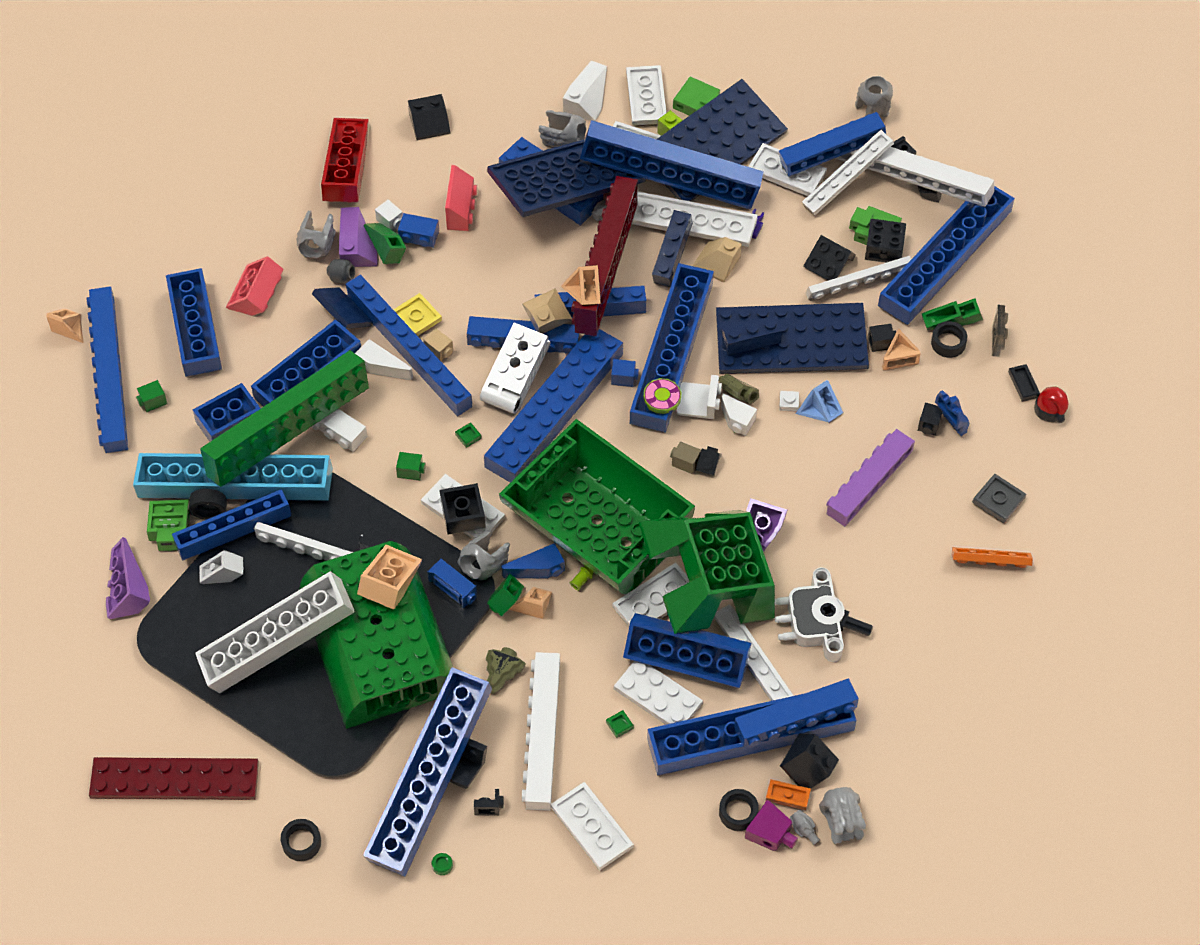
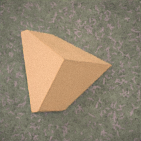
M598 265L578 267L561 285L581 305L600 304Z
M66 308L47 313L46 317L52 332L84 343L80 313Z
M899 328L884 356L883 371L919 364L920 350Z
M533 587L509 610L543 619L552 592Z

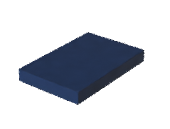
M340 287L313 290L312 295L346 329L371 326L373 321Z

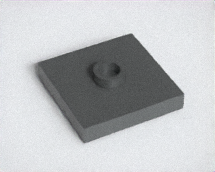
M994 473L973 498L972 503L1005 523L1026 498L1027 494Z

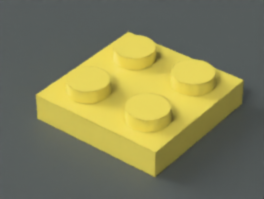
M420 293L393 309L417 336L442 321V316Z

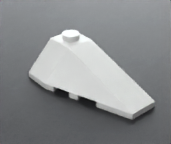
M590 61L563 97V112L578 115L589 121H596L602 111L607 71L606 65Z

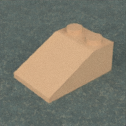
M385 545L361 575L357 594L385 607L395 609L408 589L422 559Z

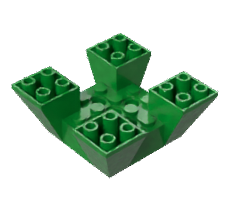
M732 510L706 513L704 518L672 517L639 522L650 559L681 556L689 583L662 596L674 634L710 628L721 601L727 599L733 600L740 624L775 618V585L750 512Z

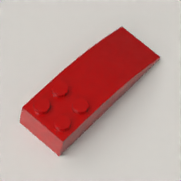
M333 119L321 182L322 201L349 203L359 201L369 119Z

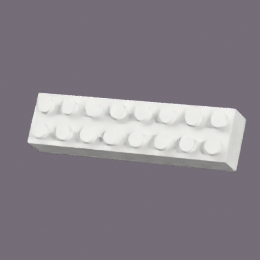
M330 571L196 652L195 654L207 686L221 693L353 614L355 611L342 580Z

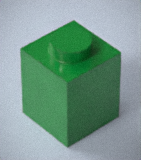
M158 380L137 388L139 394L136 396L137 402L140 407L144 406L146 412L167 404L165 393Z
M399 452L396 465L397 478L420 481L421 473L424 474L426 469V462H423L422 454Z

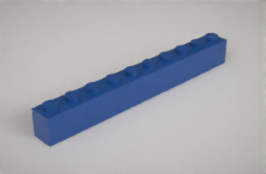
M361 274L346 283L347 296L373 321L372 324L457 417L472 408V395Z
M111 286L89 289L90 297H86L88 308H91V312H88L89 323H92V327H89L90 337L93 338L90 346L92 353L95 354V357H92L93 368H96V372L93 373L94 383L97 384L94 392L96 399H99V403L96 404L97 415H100V419H97L98 430H101L102 434L98 435L100 447H104L105 453L128 450L114 295Z

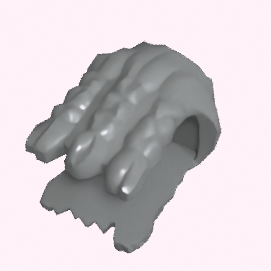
M872 76L866 79L858 88L855 107L860 108L865 104L867 106L866 115L877 112L880 117H887L893 96L891 83L881 76Z
M548 110L546 111V116H548L549 127L540 125L538 129L544 145L558 147L583 140L587 128L586 121L578 115Z
M308 211L297 233V247L304 257L317 259L327 256L331 250L336 230L333 228V215H328L323 231L320 232L314 230L312 226L313 219L311 218L312 213ZM309 240H312V241L314 242V244H317L319 247H318V248H311V247H309V246H308Z
M485 531L482 535L471 540L461 550L457 563L463 573L474 580H486L499 571L501 566L508 561L510 547L508 542L491 555L487 552L492 531ZM477 560L481 569L475 568L472 563Z
M850 787L828 790L819 804L820 811L828 821L831 839L834 844L841 843L842 840L850 841V838L854 839V837L857 840H861L864 837L863 830H865L866 824L858 805L860 803V796Z

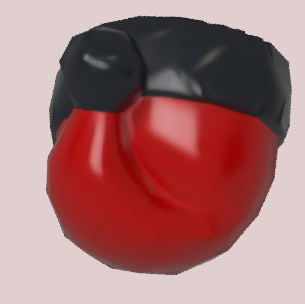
M1057 386L1045 388L1035 401L1034 410L1036 415L1048 422L1057 421L1058 423H1063L1065 421L1064 414L1069 405L1067 395Z

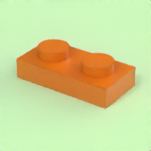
M770 779L766 801L769 800L772 803L806 811L811 789Z

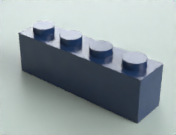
M677 210L673 211L652 272L654 283L671 287L693 225L691 214Z

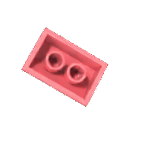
M451 165L445 205L447 230L469 231V224H473V213H471V210H475V199H473V196L477 195V185H474V177L456 165Z
M268 256L247 264L226 308L251 316L263 313L268 307L269 298L275 292L276 284L281 280L283 268Z

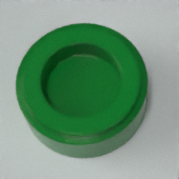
M446 853L436 854L432 859V869L438 875H446L453 868L452 858Z

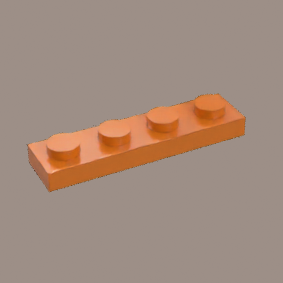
M952 547L951 554L953 560H956L958 563L974 561L980 565H986L988 562L995 563L997 566L1015 564L1016 567L1025 568L1027 565L1032 566L1033 561L1031 553Z

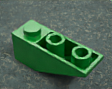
M381 223L364 224L383 264L400 263L406 250L400 235Z

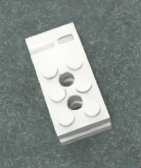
M513 323L482 388L480 400L515 414L520 409L551 344L548 336Z

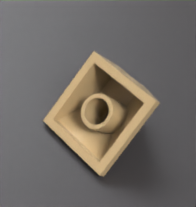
M727 237L709 240L692 266L714 271L713 278L725 282L741 257L742 244Z
M556 288L522 303L534 328L539 333L544 334L572 320Z

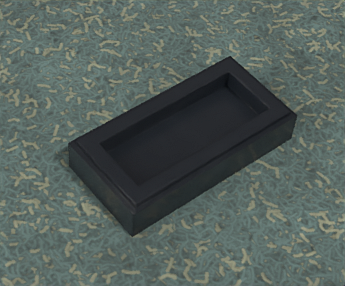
M1027 364L1009 368L1008 373L1021 401L1037 398L1040 392Z

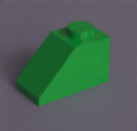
M509 574L491 595L487 604L493 612L503 616L517 602L525 586Z

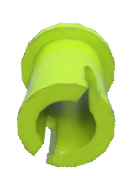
M586 566L581 567L580 572L569 583L578 591L588 579L593 578L594 572Z

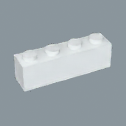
M337 409L312 426L313 429L323 432L328 439H334L342 448L349 449L352 452L368 437L366 426L340 409Z

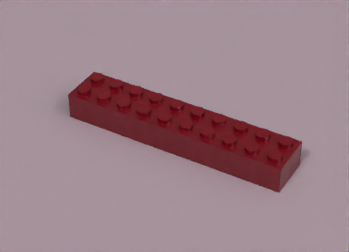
M616 176L615 182L611 183V195L606 198L607 207L603 208L602 221H599L597 228L598 234H595L593 239L594 247H591L589 251L590 260L585 263V266L598 265L600 304L581 305L577 300L573 301L571 311L574 312L572 325H575V333L597 336L638 206V179Z

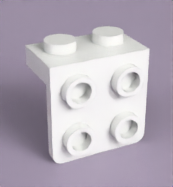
M711 375L710 385L682 382L680 385L681 402L677 407V414L680 416L714 419L715 410H719L720 404L717 394L721 395L722 383H718L719 376Z

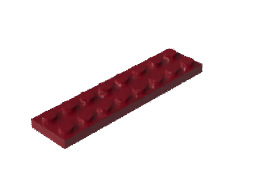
M94 757L89 797L90 799L256 800L259 760L258 758Z

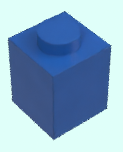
M613 359L611 385L633 387L634 380H638L639 369H636V361Z

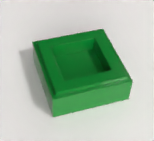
M471 422L455 431V435L466 448L482 439L481 434Z
M624 710L606 719L607 725L616 738L634 729V725Z

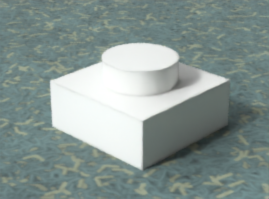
M780 391L779 411H798L799 392Z

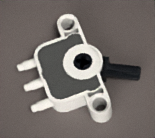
M823 567L814 570L811 586L794 588L790 592L789 597L775 599V605H788L789 612L787 615L776 616L775 622H790L792 632L778 634V640H794L801 647L822 646L824 656L830 662H837L842 657L844 644L841 631H843L844 627L866 636H870L873 630L872 625L849 617L850 611L844 610L843 603L834 595L829 570ZM835 648L838 651H831L830 649Z

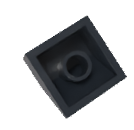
M442 94L408 100L409 116L416 140L451 134Z
M799 733L780 767L798 786L811 789L831 775L839 759L816 734Z

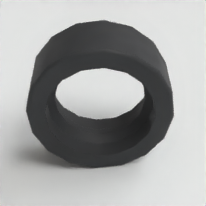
M951 321L942 322L933 330L931 345L933 350L942 357H957L965 350L968 335L962 325ZM944 333H951L960 339V343L955 346H948L941 343L938 337Z
M199 489L191 493L189 511L193 516L207 520L226 512L227 498L222 492L214 489Z
M733 789L723 795L719 805V817L727 828L734 831H743L748 828L757 815L759 804L751 792L744 789ZM734 800L747 802L751 808L749 817L743 820L731 818L726 811L728 803Z
M296 819L290 821L281 832L280 841L284 853L295 861H306L313 858L321 847V835L318 827L310 820ZM295 831H310L313 835L312 845L304 850L292 849L289 845V837Z

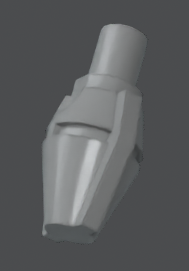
M605 200L597 202L591 212L592 217L596 221L602 220L603 208L607 207Z
M801 810L790 816L794 831L799 836L808 837L813 845L820 841L814 833V827L816 826L811 817Z

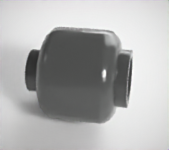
M334 259L327 267V275L332 282L348 283L355 276V267L349 260Z

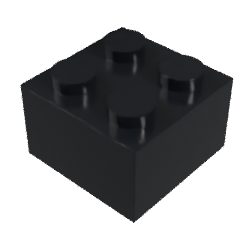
M478 483L439 490L447 535L486 528Z

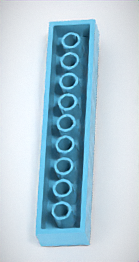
M139 453L133 487L138 498L190 499L191 493L196 490L214 489L222 492L227 499H259L282 489L287 500H329L333 467L329 455H269L232 481L220 487L206 476L201 454Z

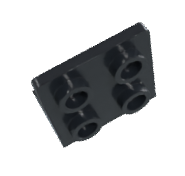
M870 219L865 260L887 263L902 258L906 223Z
M820 235L804 267L829 281L838 278L848 259L853 261L856 254Z
M469 738L450 782L467 789L485 763L487 746Z

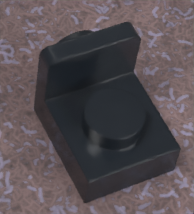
M495 789V800L487 797L479 798V800L474 799V815L499 816L500 808H504V796H500L499 789Z

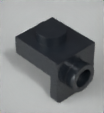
M707 446V450L701 449L696 471L715 476L717 465L722 455L718 453L717 448Z

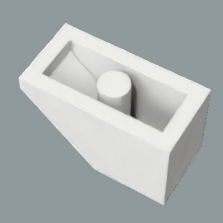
M723 393L721 408L728 427L733 432L746 436L756 420L757 409Z
M223 550L200 565V583H225L237 579L243 575V557Z

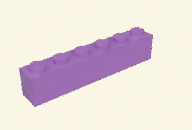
M898 429L885 437L884 443L881 446L878 445L874 449L872 456L863 461L859 471L852 473L850 481L847 484H842L838 494L828 500L826 514L844 527L913 451L915 441Z

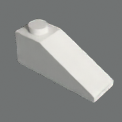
M370 339L355 353L365 360L366 371L370 374L405 380L413 379L412 367Z

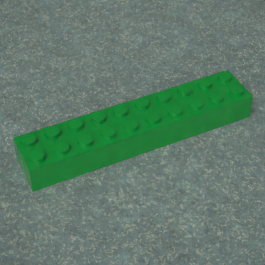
M349 350L201 447L206 476L220 487L224 486L369 389L365 360Z

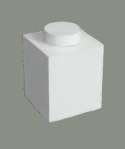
M387 200L375 209L376 221L393 231L399 228L403 212L390 200Z

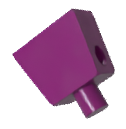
M769 800L765 802L745 832V839L772 851H776L781 843L792 849L798 840L796 836L789 833L792 828L791 819Z

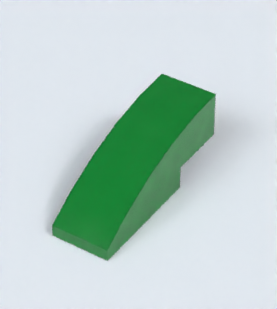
M976 298L960 304L954 301L921 313L927 330H934L938 324L947 321L956 322L964 326L983 320Z

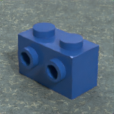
M403 213L398 234L404 243L434 248L439 234V220Z

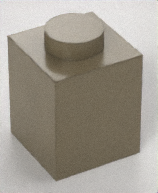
M680 441L677 448L674 447L670 454L672 466L693 474L697 467L701 449Z

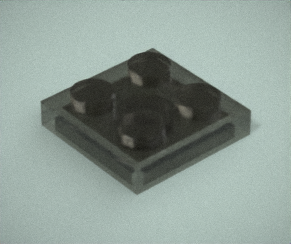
M997 305L992 325V356L999 357L1000 351L1005 348V339L1008 336V328H1005V324L1008 322V313H1005V305Z

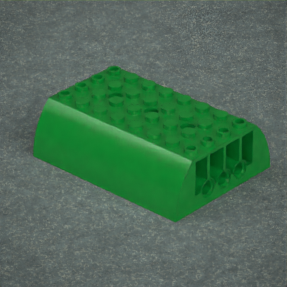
M575 419L499 493V498L504 505L624 595L637 588L665 559H650L639 522L672 517L693 518L695 511L694 504L578 419ZM564 497H571L573 500L566 503L562 499ZM598 518L602 520V523L596 525L592 523V520ZM625 540H628L632 544L628 547H625L621 543Z
M385 542L315 564L307 571L300 583L299 590L331 571L342 580L355 611L353 614L314 636L346 729L436 700L451 667H453L418 571L395 609L385 607L357 594L361 575L385 545L411 555L405 546L397 542ZM374 618H380L382 620V622L378 625H373L371 623V621ZM386 652L394 654L391 659H385L383 655Z

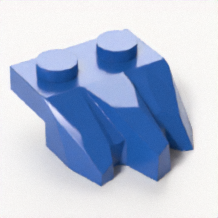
M943 390L940 391L936 396L935 403L943 411V416L960 436L966 434L970 423L961 409L959 399L956 396L950 397Z

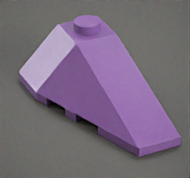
M359 207L341 208L340 259L349 260L354 267L377 266V250L364 227L366 223Z
M750 498L746 511L751 514L764 552L781 530L788 510Z
M122 537L111 550L109 570L113 572L111 580L108 581V587L111 588L110 596L106 597L107 618L109 619L138 614L150 602L146 581L127 539Z

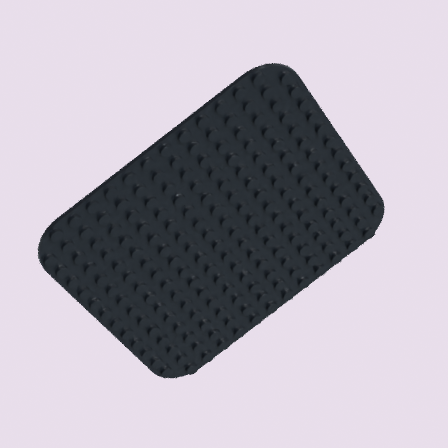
M332 472L329 500H287L291 517L269 525L350 552L360 551L359 538L371 527L389 539V541L405 546L411 555L422 559L417 571L450 658L490 609L487 602L495 592V583L492 576L483 581L470 578L467 574L463 573L457 563L461 550ZM248 499L245 504L256 499ZM255 531L200 553L141 621L137 631V646L143 659L150 666L314 774L337 778L350 775L362 768L409 709L346 729L314 637L221 693L207 686L195 654L297 592L307 571L313 565L327 560H318L312 557V555L305 553L299 554L293 549L281 548L275 543L262 542L256 537ZM223 550L243 557V575L237 579L225 583H200V565ZM440 559L444 560L476 586V599L473 603L467 604L462 608V603H457L433 584V582H429L427 571ZM475 560L472 565L477 569H481L477 560ZM374 618L371 621L373 625H378L382 622L380 618ZM386 652L383 655L385 659H391L394 656L392 652Z

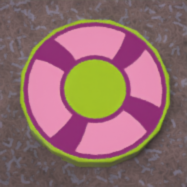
M660 378L647 384L644 389L643 400L651 411L666 414L671 410L674 411L679 406L681 391L675 382Z

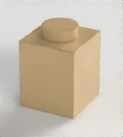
M437 328L423 339L424 344L440 361L451 356L453 341Z

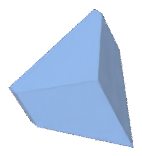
M828 380L812 389L796 412L798 415L825 422H830L843 413Z

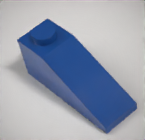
M555 543L502 565V576L506 578L511 574L515 578L540 579L556 577L565 571V561Z

